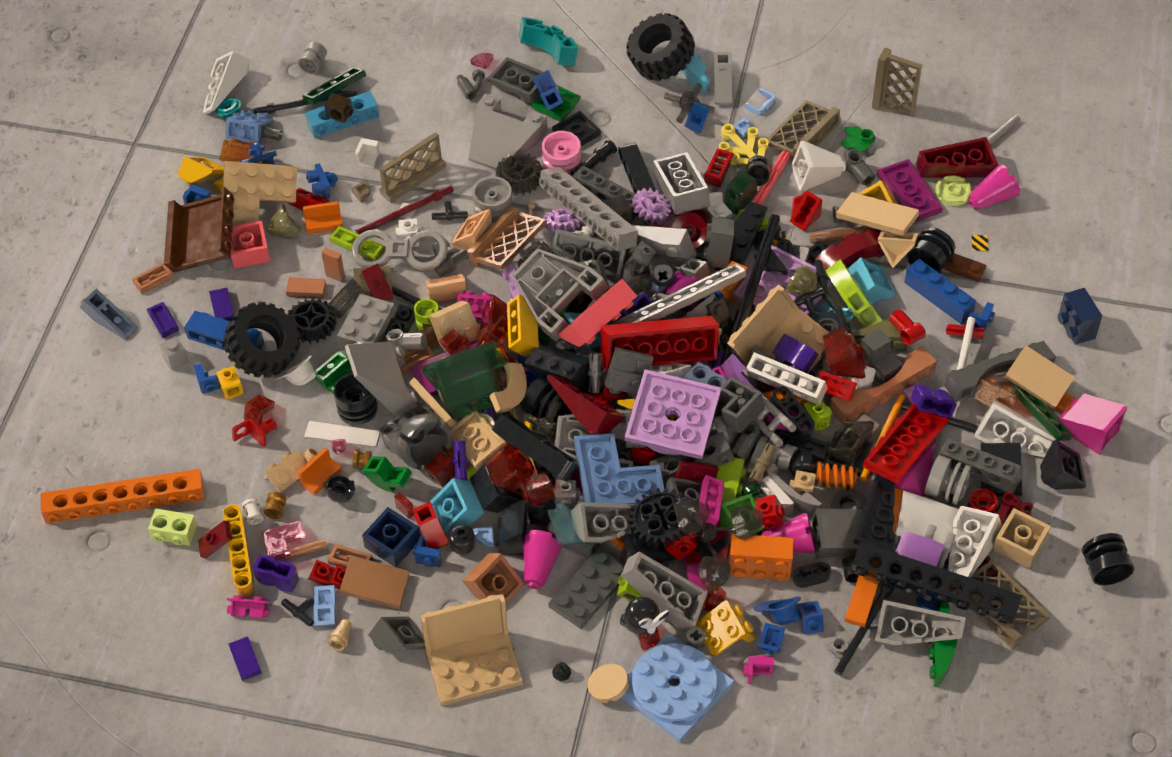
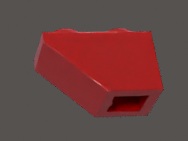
M431 502L412 509L429 548L438 550L450 544L438 513Z

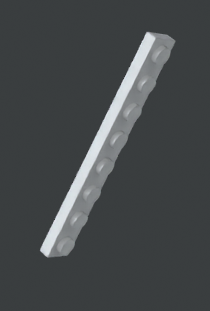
M735 263L608 325L658 321L660 318L672 314L685 306H689L701 298H706L708 295L722 290L730 284L739 282L747 277L746 270Z

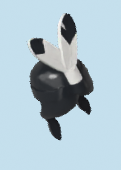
M648 597L635 598L626 607L625 614L621 615L620 625H624L632 633L643 634L646 632L647 635L653 636L656 627L667 618L669 611L666 610L660 613L657 604Z

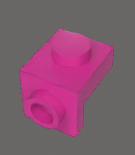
M766 655L758 657L749 656L748 664H744V677H748V684L752 685L753 674L773 675L774 657Z

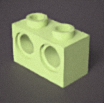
M155 509L148 530L151 539L157 542L165 541L176 545L190 546L197 523L192 514Z

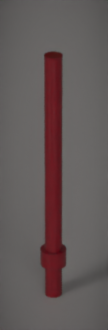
M450 185L441 190L437 189L431 192V195L356 229L355 232L360 235L367 230H373L433 201L437 202L443 196L454 192L453 187Z

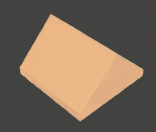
M487 209L468 217L451 244L468 251L492 226L491 211Z
M462 274L425 281L429 299L434 300L436 303L455 300L458 297V293L463 294L466 291L465 277Z

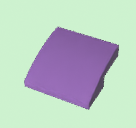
M732 354L722 365V370L727 378L733 377L754 388L741 374L746 367Z
M903 531L895 553L937 566L944 544ZM897 567L890 568V570H898L901 573ZM911 574V575H910V576H912V577H914V578H916V579L921 580V578H920V576H919L918 574Z

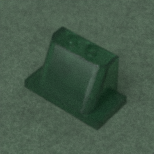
M490 341L422 366L421 369L423 375L436 390L440 389L449 416L452 419L471 415L473 412L481 409H488L493 405L490 395L493 392L504 391L499 368L507 364V358L495 342Z

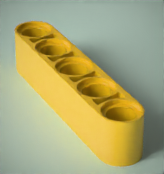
M231 504L223 510V517L225 521L230 522L232 539L227 543L233 582L237 594L247 598L254 593L255 587L245 523L240 507Z

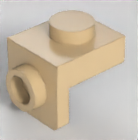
M796 470L795 479L790 481V487L800 495L801 491L813 492L816 474Z

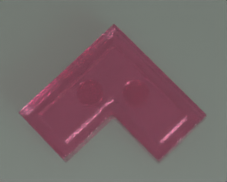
M300 520L261 532L268 555L276 560L290 556L287 543L305 538Z

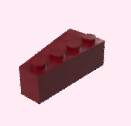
M987 137L919 151L916 160V166L922 178H944L952 175L962 178H986L999 166Z

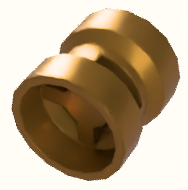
M279 492L268 493L266 499L268 504L264 507V515L271 519L282 518L284 514L283 507L286 505L287 497Z

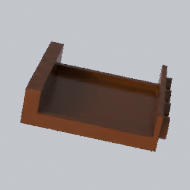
M222 187L221 195L180 205L175 200L168 202L164 265L175 273L231 257L233 205L235 202L233 193L226 187Z

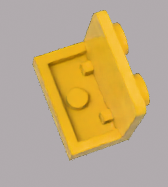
M725 600L697 621L696 627L701 628L705 632L706 638L704 643L711 655L718 656L739 639L748 643L756 639L752 632L754 628L748 620H745L743 616L745 614L744 610L739 604Z

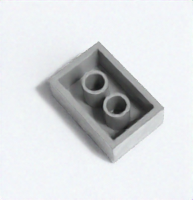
M360 294L337 334L339 349L346 351L345 346L347 344L357 342H383L386 338L385 332L389 322L396 314L395 304Z

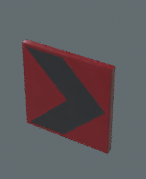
M693 530L696 534L697 547L687 555L686 564L726 565L733 530Z

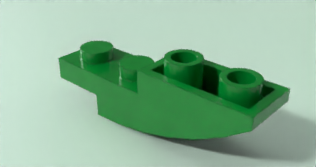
M940 603L938 612L949 614V603ZM957 639L935 641L933 646L929 647L928 658L932 660L933 665L930 666L929 676L930 679H933L934 687H938L949 671Z

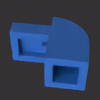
M549 70L533 77L548 110L564 102L563 96Z

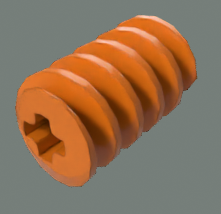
M818 462L816 481H818L821 488L824 482H826L829 489L832 483H834L835 489H838L840 484H842L843 490H846L848 485H850L851 490H854L858 468L854 472L853 466H850L848 471H846L845 465H842L840 470H838L837 464H834L832 469H830L829 463H826L824 468H822L821 462Z

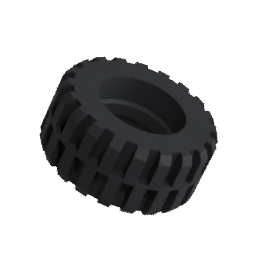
M659 13L654 17H647L645 21L642 20L638 27L635 26L633 33L629 35L626 48L629 60L641 76L649 80L654 79L655 81L667 80L671 76L675 77L678 75V72L683 71L686 68V64L690 63L691 56L694 55L695 41L683 20L679 19L678 16L668 13L662 15V13ZM670 40L664 49L657 53H652L654 48L660 43Z
M253 302L243 306L236 312L225 330L226 334L223 338V342L226 343L224 346L225 352L229 353V360L236 363L235 367L243 369L247 375L251 373L254 374V377L260 378L263 375L264 378H268L272 375L280 374L282 370L289 366L300 348L301 343L299 340L301 336L300 332L297 331V323H293V317L290 314L287 315L283 308H276L275 304L270 303L266 305V302H258L256 305ZM257 328L268 332L275 340L277 350L263 351L257 348L250 341L247 330Z

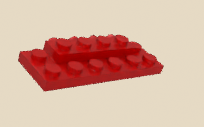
M913 403L901 418L898 417L896 419L894 427H889L885 437L882 436L877 447H872L869 456L864 461L863 467L899 485L947 426L949 419L941 417L935 412H921Z

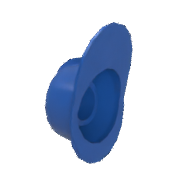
M801 597L765 601L755 605L753 609L758 612H767L774 622L787 625L800 619L797 602L801 600Z

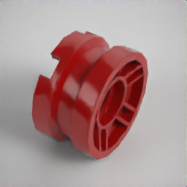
M632 443L630 456L635 462L649 465V462L657 458L658 452L648 446Z
M980 488L971 493L967 507L995 513L997 497L992 491Z

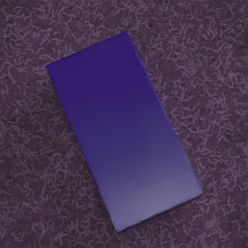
M228 288L209 291L215 317L223 318L226 321L232 320L234 313Z
M164 302L146 309L162 338L179 331L175 320Z
M248 636L228 643L242 681L262 674Z

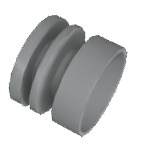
M938 455L930 472L924 493L938 498L941 492L944 491L946 492L945 502H948L951 495H954L952 504L957 506L969 486L972 467L966 465L963 472H960L962 463L958 462L955 468L951 469V459Z

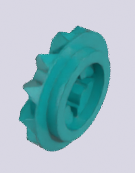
M236 98L223 100L215 109L217 117L224 119L240 112L242 108L241 101Z

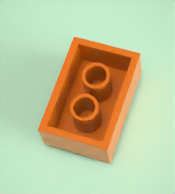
M732 534L729 576L736 578H766L777 581L790 580L793 538Z

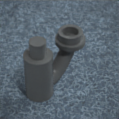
M480 69L472 73V79L475 81L474 86H472L467 77H463V75L457 76V85L468 100L473 99L481 88L485 74Z

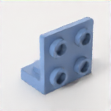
M241 110L240 113H234L233 116L228 117L226 120V139L260 144L261 126L272 122L273 117L267 116L268 114L266 113L253 114L250 110Z

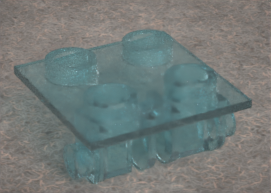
M558 503L555 510H548L559 545L595 544L593 542H583L576 534V531L573 529L572 510H568L567 505Z

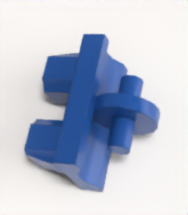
M253 143L251 144V150H248V155H253V157L241 160V162L258 163L262 161V164L275 165L273 157L277 156L276 151L262 153V151H265V146Z
M320 163L315 164V170L306 172L308 183L317 182L312 184L314 196L323 194L324 198H330L328 190L330 187H335V183L338 181L337 175L328 171L324 173Z

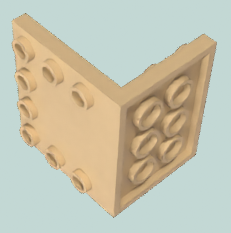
M778 284L776 288L770 290L768 297L756 306L755 312L743 321L742 327L730 336L727 344L748 366L752 357L750 356V351L755 346L759 347L766 354L772 355L773 359H775L772 351L783 334H787L819 354L808 371L809 373L823 357L821 355L823 350L831 347L837 339L800 310L786 290Z
M503 594L491 595L477 601L471 600L466 604L452 605L442 610L428 611L420 615L426 653L441 706L523 685L508 635L506 605Z

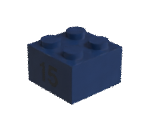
M1085 287L1065 293L1061 302L1058 321L1061 325L1063 324L1067 336L1072 339L1075 345L1096 339L1102 314Z
M389 507L362 534L364 547L394 567H397L410 553L414 543H418L421 536L419 526Z

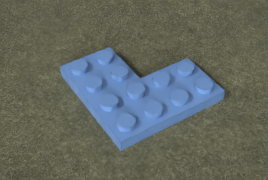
M614 433L574 436V446L577 462L579 463L578 467L585 502L636 504V499L642 500V494L649 496V490L653 493H656L657 488L660 489V492L664 491L660 465L620 468Z

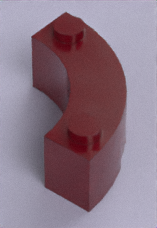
M865 229L864 233L861 234L856 232L843 237V241L838 245H830L815 261L821 260L823 269L826 270L840 259L849 268L860 257L863 259L881 258L885 255L878 243L881 230Z

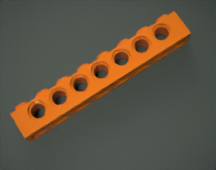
M194 469L42 492L41 514L45 523H57L64 520L97 517L103 514L136 511L149 507L156 508L162 505H176L189 501L195 502L205 499L204 481L201 470Z

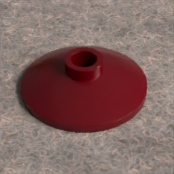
M684 213L673 222L671 228L693 229V234L689 236L694 249L701 246L706 240L707 225L701 216L695 213Z

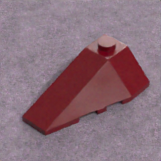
M547 376L548 381L591 435L607 434L625 419L624 415L612 407L594 401L595 398L583 392L578 393L579 389L560 377Z

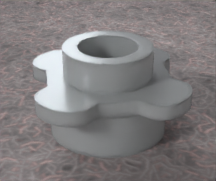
M836 636L831 643L827 644V650L832 651L837 659H841L850 643L844 637Z

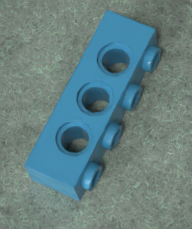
M371 91L349 98L352 101L354 111L345 123L326 117L325 106L305 112L307 125L313 137L317 138L378 118V104Z

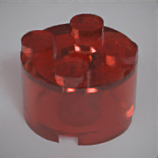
M506 445L486 466L493 477L492 482L496 487H503L516 492L534 473V466L529 457L526 456L524 458L520 454L522 451L513 445Z

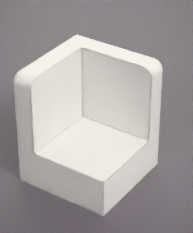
M361 138L355 151L356 165L374 168L380 154L378 141Z

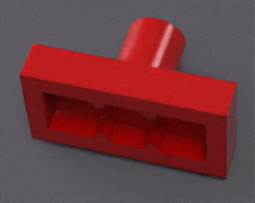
M820 371L818 378L826 382L828 387L827 394L852 402L857 386L856 382Z

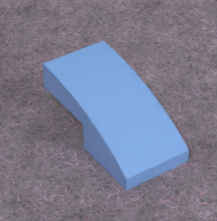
M335 585L314 586V626L335 625Z

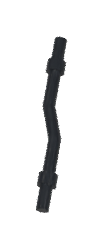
M340 90L334 94L346 98L357 96V90ZM329 97L325 98L320 102L327 101ZM303 99L279 104L268 103L266 104L267 106L254 107L253 111L254 114L267 112L271 114L279 110L309 105V103L304 102Z
M816 260L815 274L817 275L820 288H823L825 291L822 298L835 311L839 326L837 328L838 335L842 339L843 347L849 348L851 347L850 331L848 325H846L843 310L829 294L826 282L828 279L827 273L823 269L822 261Z

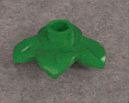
M856 126L846 127L844 130L848 137L841 142V145L847 149L864 152L868 149L869 145L874 143L875 135L870 129L862 130Z

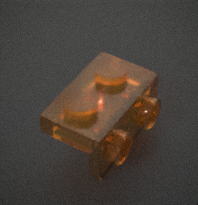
M231 138L230 141L224 140L219 160L222 162H241V160L253 157V155H248V150H251L253 142L243 144L241 140Z
M992 377L980 380L981 384L974 400L990 407L995 399L1013 410L1020 395L1015 392V388L1009 385L1003 387L997 384L998 380Z

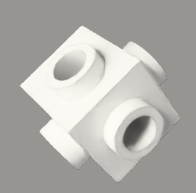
M417 219L399 220V228H396V238L409 240L413 235L422 231L421 226L417 225Z

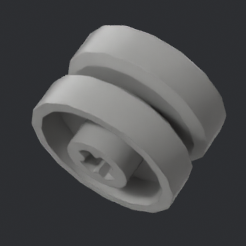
M497 176L485 177L476 182L472 188L475 214L489 209L491 211L492 223L496 222L513 206L511 186L503 178Z

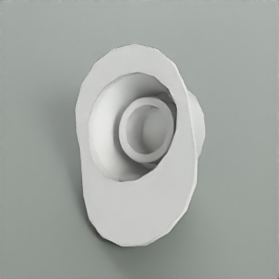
M312 355L302 362L283 370L280 374L274 376L273 380L285 377L297 386L307 384L316 376V372L309 361Z

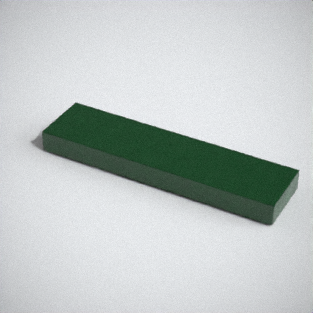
M352 67L303 94L302 99L304 102L315 105L331 96L332 93H336L365 77L366 72L363 69Z
M1012 386L1010 391L1058 441L1071 440L1073 437L1072 433L1042 401L1019 386Z

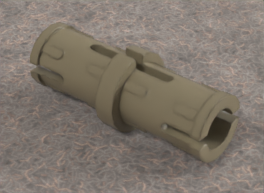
M766 443L762 454L755 461L756 465L749 476L750 481L757 482V484L761 483L777 451L775 446Z

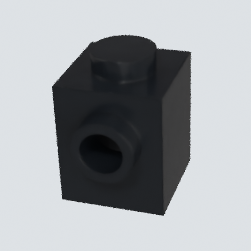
M535 493L526 504L530 524L547 527L548 523L553 521L557 515L553 496Z

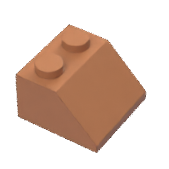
M488 553L462 580L470 592L479 600L491 595L503 594L505 604L524 585L523 581L501 553Z

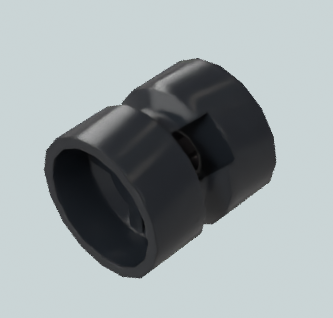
M761 155L753 156L747 162L746 177L752 185H764L770 178L769 161Z

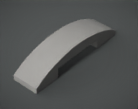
M771 462V466L766 470L763 479L769 476L794 502V509L813 516L815 510L821 508L822 503L808 492L802 496L777 476L778 467Z

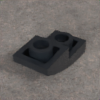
M399 304L394 318H391L385 336L388 332L395 329L408 333L415 320L414 308Z

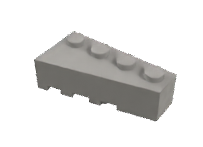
M641 552L629 557L621 576L643 597L654 600L659 608V612L662 613L668 610L669 615L667 619L682 633L694 628L707 591Z

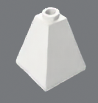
M801 141L791 167L799 190L803 192L840 177L841 173L846 169L845 161H842L841 156L806 141Z

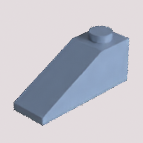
M97 288L83 300L80 306L91 319L124 340L138 327Z

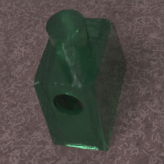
M739 171L736 177L727 185L723 203L733 214L738 215L740 209L743 210L756 195V179L745 171Z

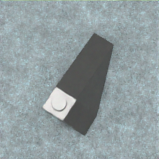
M559 229L555 230L552 248L578 263L588 260H600L604 265L607 279L619 282L622 277L630 250L617 251L602 238ZM594 265V267H591V268H592L593 270H595V269L597 268V266Z

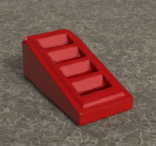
M717 148L704 174L705 183L721 187L734 153Z

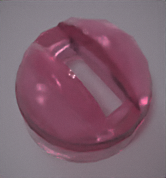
M345 439L330 441L331 449L334 453L339 454L346 450Z

